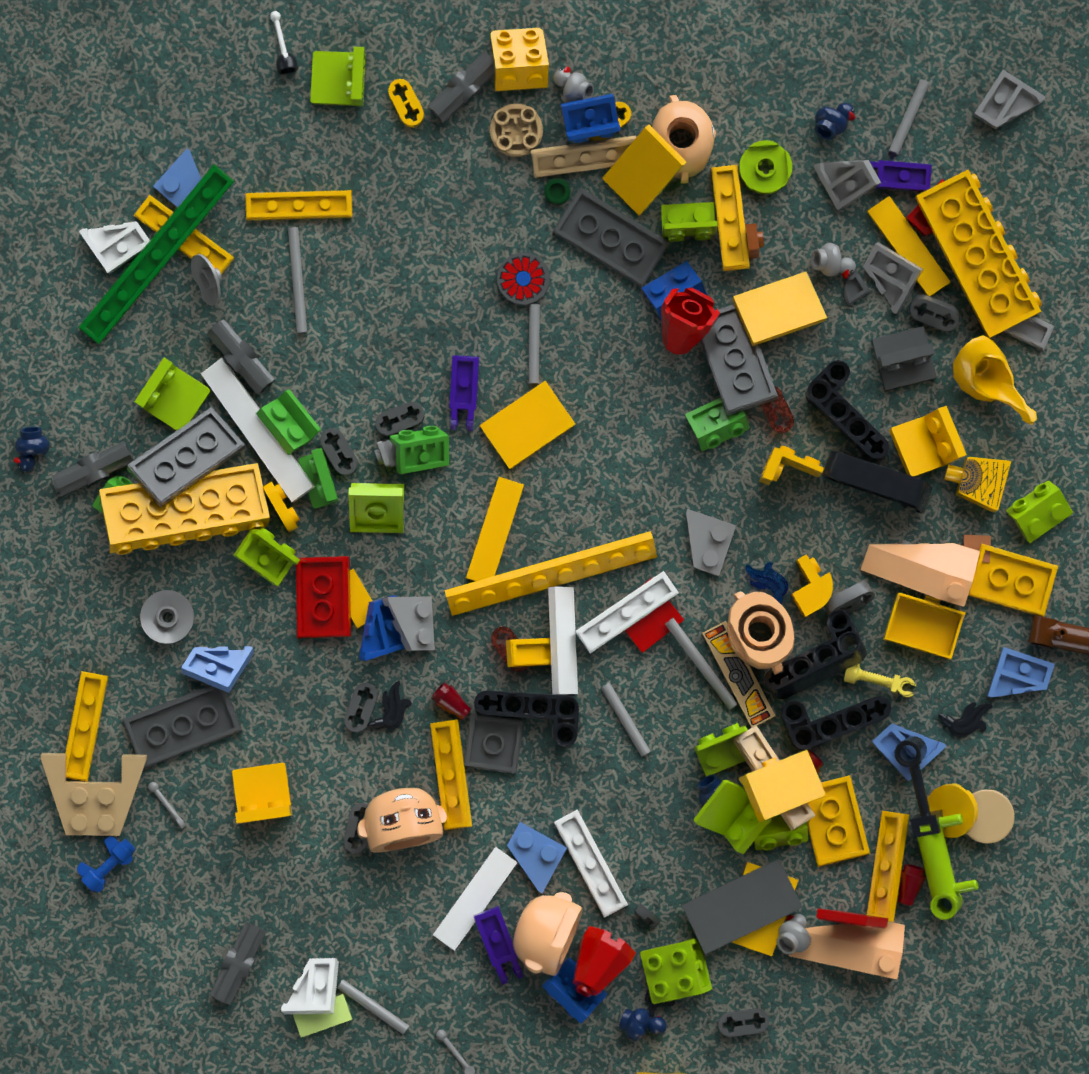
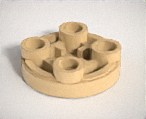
M510 104L497 110L490 125V136L494 146L501 153L510 157H523L530 154L531 150L538 147L543 135L540 117L532 107L523 104Z
M979 790L972 793L978 804L979 815L971 831L966 834L974 841L986 844L1004 839L1014 824V810L1010 801L1003 794L994 790Z

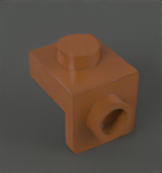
M756 223L746 224L745 231L749 259L759 258V248L764 247L762 231L757 232Z

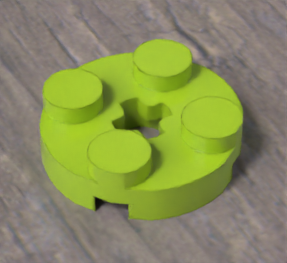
M763 140L755 142L745 150L740 159V178L749 190L758 194L768 195L776 193L786 186L791 177V157L783 147L774 141ZM762 161H767L768 165L773 166V170H769L768 174H763V171L758 169V166H762Z

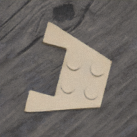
M42 753L41 761L65 834L120 836L146 764L147 755H122V782L66 781V753Z

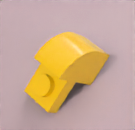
M807 554L797 559L796 563L806 578L808 585L791 594L804 618L822 608L829 601L833 591V580L830 572L820 577L818 573L821 569L813 557L809 559Z

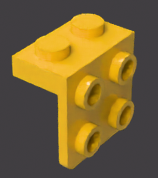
M529 28L491 32V45L495 64V91L548 88L549 63L542 29Z

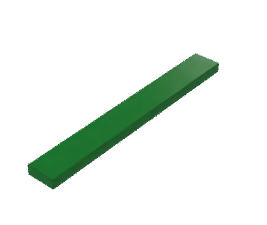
M213 164L78 328L97 344H100L235 181Z

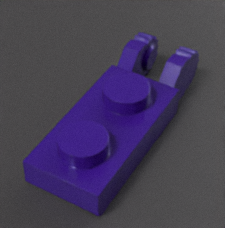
M879 160L878 162L870 161L873 169L877 170V176L881 181V184L876 186V188L924 192L930 189L931 164Z
M452 356L449 406L451 409L450 430H457L458 410H468L466 428L467 431H473L474 411H476L479 357Z
M499 906L473 915L492 966L496 968L502 985L508 983V977L501 964L510 960L515 976L518 979L524 977Z

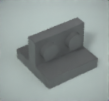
M924 326L871 340L884 391L937 378L932 356L935 353L932 343L928 344Z

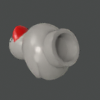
M569 66L565 67V69H559L554 73L553 79L555 84L559 87H564L563 96H561L564 103L593 97L594 85L589 83L583 74H571Z
M826 243L820 249H815L811 256L813 269L820 270L829 277L841 273L842 277L847 279L856 269L854 260L848 257L841 259L840 248L833 243Z
M801 914L787 915L785 918L786 922L780 926L778 931L777 946L783 953L788 955L794 952H803L811 944V936L805 929L807 925L806 918Z

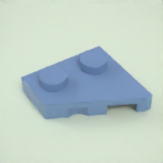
M186 149L153 186L176 207L180 205L201 179L191 152Z
M244 646V650H229L228 647H216L213 649L194 647L181 667L182 674L230 693L253 656V647Z
M1002 647L987 697L992 698L1046 690L1055 664Z
M891 723L871 742L907 781H910L912 778L909 767L900 765L895 758L896 746L910 736L921 738L927 746L926 756L921 761L922 763L919 764L920 769H923L946 745ZM907 745V755L912 758H915V749L912 746Z
M521 822L518 824L507 845L540 893H543L567 847Z

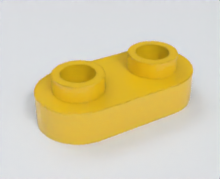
M270 482L263 486L287 531L290 533L297 529L296 522L300 521L293 507L287 509L283 499L287 497L280 484L274 486Z

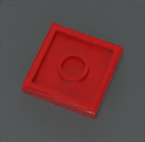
M668 600L624 631L643 653L670 632L665 625L669 620L674 618L679 625L684 619Z
M817 908L816 918L819 920L863 927L887 928L888 918Z

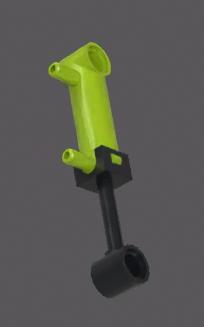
M910 736L896 746L895 758L900 765L910 769L920 814H916L910 819L913 836L914 838L917 837L932 898L930 904L931 911L937 918L947 920L952 918L962 907L963 899L960 893L978 890V882L970 880L955 883L943 830L946 827L961 825L963 817L961 814L943 817L942 810L930 812L919 765L926 756L927 746L921 738ZM907 745H910L915 749V758H912L907 755ZM941 899H948L952 904V909L944 908Z

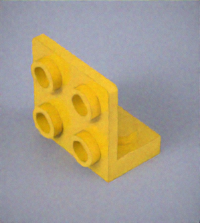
M947 406L889 429L907 475L915 477L951 464L967 455Z
M781 445L779 449L774 447L771 451L759 482L768 486L772 480L777 482L785 464L815 477H819L823 473L824 467L819 466V460L809 456H805V459L795 456L796 451Z
M285 763L235 769L232 771L237 813H235L237 824L293 816Z

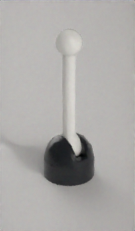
M274 11L270 14V19L275 24L281 49V55L276 60L277 71L280 75L293 73L299 69L297 60L292 54L286 52L279 23L281 16L279 12Z

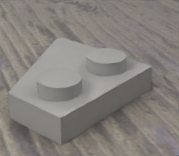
M1002 70L973 116L996 130L1039 105L1046 97L1005 70Z
M869 160L821 162L813 166L837 210L843 209L881 184Z
M879 242L875 243L863 266L868 275L875 280L877 289L881 295H885L892 306L890 309L895 314L900 313L923 271L921 267Z
M687 509L686 518L693 568L719 576L736 525Z
M432 596L382 598L384 606H389L394 617L393 625L396 631L400 633L401 641L406 651L435 650Z

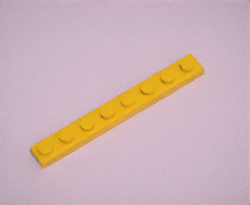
M650 531L447 589L445 594L451 614L454 616L545 590L548 587L559 586L656 558V548Z

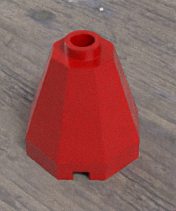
M679 288L672 289L661 307L663 344L668 351L676 355L687 354L709 333L720 314L718 309L714 310L713 299L694 288H685L684 292H678Z
M591 926L586 929L580 940L573 983L577 986L576 991L586 997L591 995L597 996L629 966L636 954L624 940L618 937L617 941H614L610 938L612 935L610 932Z

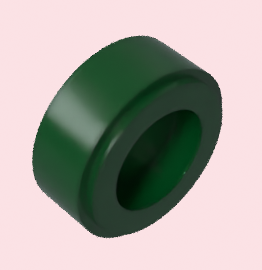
M554 178L546 184L544 195L550 204L559 206L569 200L571 189L565 180Z

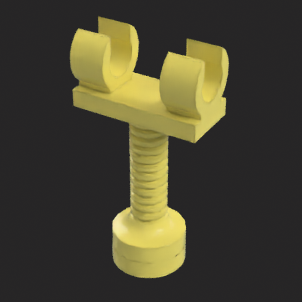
M859 663L847 668L844 682L855 684L858 680H864V682L882 685V687H890L893 694L898 695V692H900L906 698H910L914 694L909 691H903V686L905 684L916 686L914 681L908 677L901 678V676L895 675L894 678H886L883 675L865 672L860 668Z

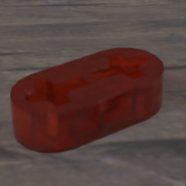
M774 386L778 395V399L774 400L777 407L773 409L770 402L760 406L773 431L784 434L793 427L794 417L782 392L778 387ZM779 410L783 418H789L786 428H783L781 425H775V422L778 420L776 411Z
M504 626L498 627L493 631L491 642L507 664L506 646L503 643L499 645L496 643L498 639L497 633L501 631L503 634H506L508 632L510 634L508 640L518 638L510 628ZM529 666L509 668L514 672H523Z

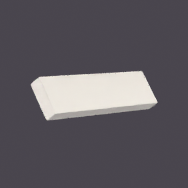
M663 571L575 632L591 654L679 594V592Z
M548 587L552 695L578 694L574 587Z
M575 810L555 821V826L604 918L627 906L628 904L579 811Z
M495 847L433 935L455 951L475 923L473 915L483 912L517 862Z

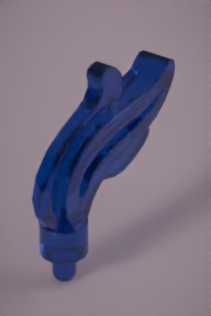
M768 562L765 564L764 571L753 569L747 564L745 570L748 576L757 581L751 580L750 584L760 590H771L773 598L782 605L783 596L789 589L788 582L782 575L773 570V563Z

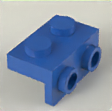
M613 94L561 104L568 141L582 143L588 141L589 137L600 136L601 138L614 136L615 132L621 131Z
M687 261L642 287L643 293L656 310L661 321V307L672 289L679 288L678 292H684L685 288H694L707 295L701 279Z
M567 958L557 975H551L542 987L551 998L557 1000L566 1009L572 1018L581 1024L596 1006L605 999L607 993L603 990L597 996L591 995L586 997L577 992V986L573 983L576 963L571 958Z

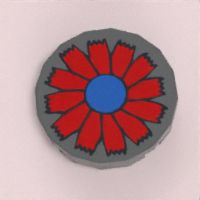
M520 252L509 256L502 262L498 270L497 284L500 293L515 305L528 306L537 303L549 288L550 274L546 264L539 257L531 253Z

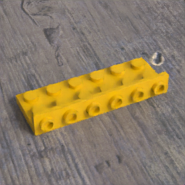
M968 169L916 195L915 198L986 336L991 338L1042 312L1040 309L1042 303L1038 294L1031 292L1027 284L1030 280L1026 271L1018 267L1015 261L1018 258L1016 251L1011 244L1007 245L1003 237L1005 231L999 221L995 222L991 214L993 207L989 199L982 197L979 191L981 184L975 174L971 175Z
M258 463L214 470L161 508L139 483L99 489L109 540V552L118 555L128 554L133 549L153 550L158 548L159 545L168 543L171 546H177L185 543L186 540L196 539L197 541H205L215 535L222 534L224 537L238 534L239 531L261 530V528L268 526L270 519Z

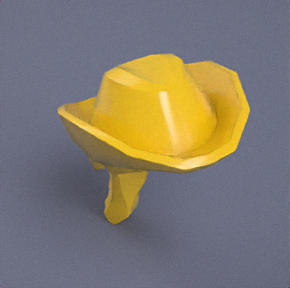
M984 335L969 341L959 351L953 362V378L961 390L977 400L988 402L998 400L1008 404L1019 413L1024 422L1033 425L1037 420L1036 411L1026 405L1025 400L1015 389L1013 374L1003 352L993 340Z

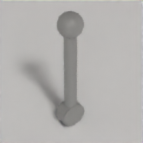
M156 782L149 783V791L156 794L179 827L183 829L186 824L159 791V785Z
M438 1030L436 1033L437 1039L442 1040L465 1069L464 1073L475 1074L474 1067L466 1063L448 1040L446 1031Z

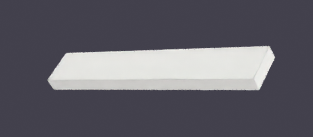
M219 359L202 372L201 375L291 502H296L315 487L292 453L290 455L286 453L256 415L260 408L225 359Z

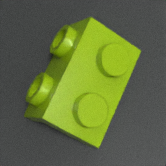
M1050 481L1039 484L1035 487L1034 491L1024 498L1016 500L1006 510L1029 543H1032L1073 514L1061 490Z
M261 528V530L251 529L233 556L274 586H279L293 564L297 565L300 559L294 555L296 551L284 543L280 545L274 541L275 536L264 528Z
M781 814L772 817L754 840L755 850L767 851L779 846H797L807 842V823L791 831Z

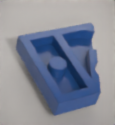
M390 595L387 597H397V595ZM382 598L371 601L368 604L359 654L360 661H367L405 648L401 641L400 633L396 631L393 625L394 617L389 606H384Z

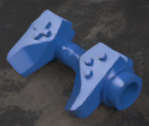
M112 836L104 839L111 856L97 870L83 862L77 867L78 873L83 877L81 880L92 892H100L104 888L103 886L107 883L105 876L118 863L126 865L132 861V855L136 849L127 839H124L122 842H119Z

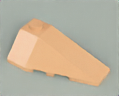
M956 543L869 544L861 570L937 599L964 607L973 582L980 551Z
M888 921L887 928L885 929L850 924L805 928L811 936L810 946L803 952H794L788 955L790 957L897 979L903 953L905 925Z

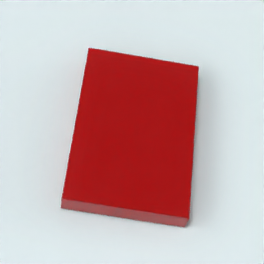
M350 557L299 558L300 561L296 565L297 638L351 637Z

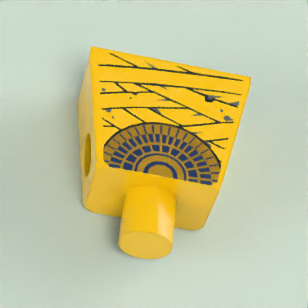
M967 457L963 468L948 464L944 480L958 483L957 496L995 513L1000 506L1011 461Z

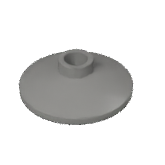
M194 255L191 260L192 278L198 284L204 302L210 306L219 303L221 296V273L217 268L213 267L204 255Z
M163 590L154 593L145 601L141 609L140 621L144 632L152 640L163 644H171L182 640L190 632L194 622V611L185 596L176 591ZM167 612L173 615V620L169 623L163 619L164 614Z

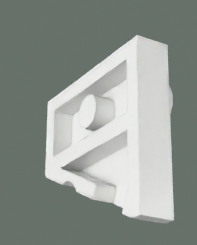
M137 221L124 223L123 225H107L95 229L86 228L79 231L108 274H111L137 256L150 241Z
M336 958L309 959L303 969V975L292 988L295 991L288 1003L282 1005L281 1012L284 1014H334L339 961Z

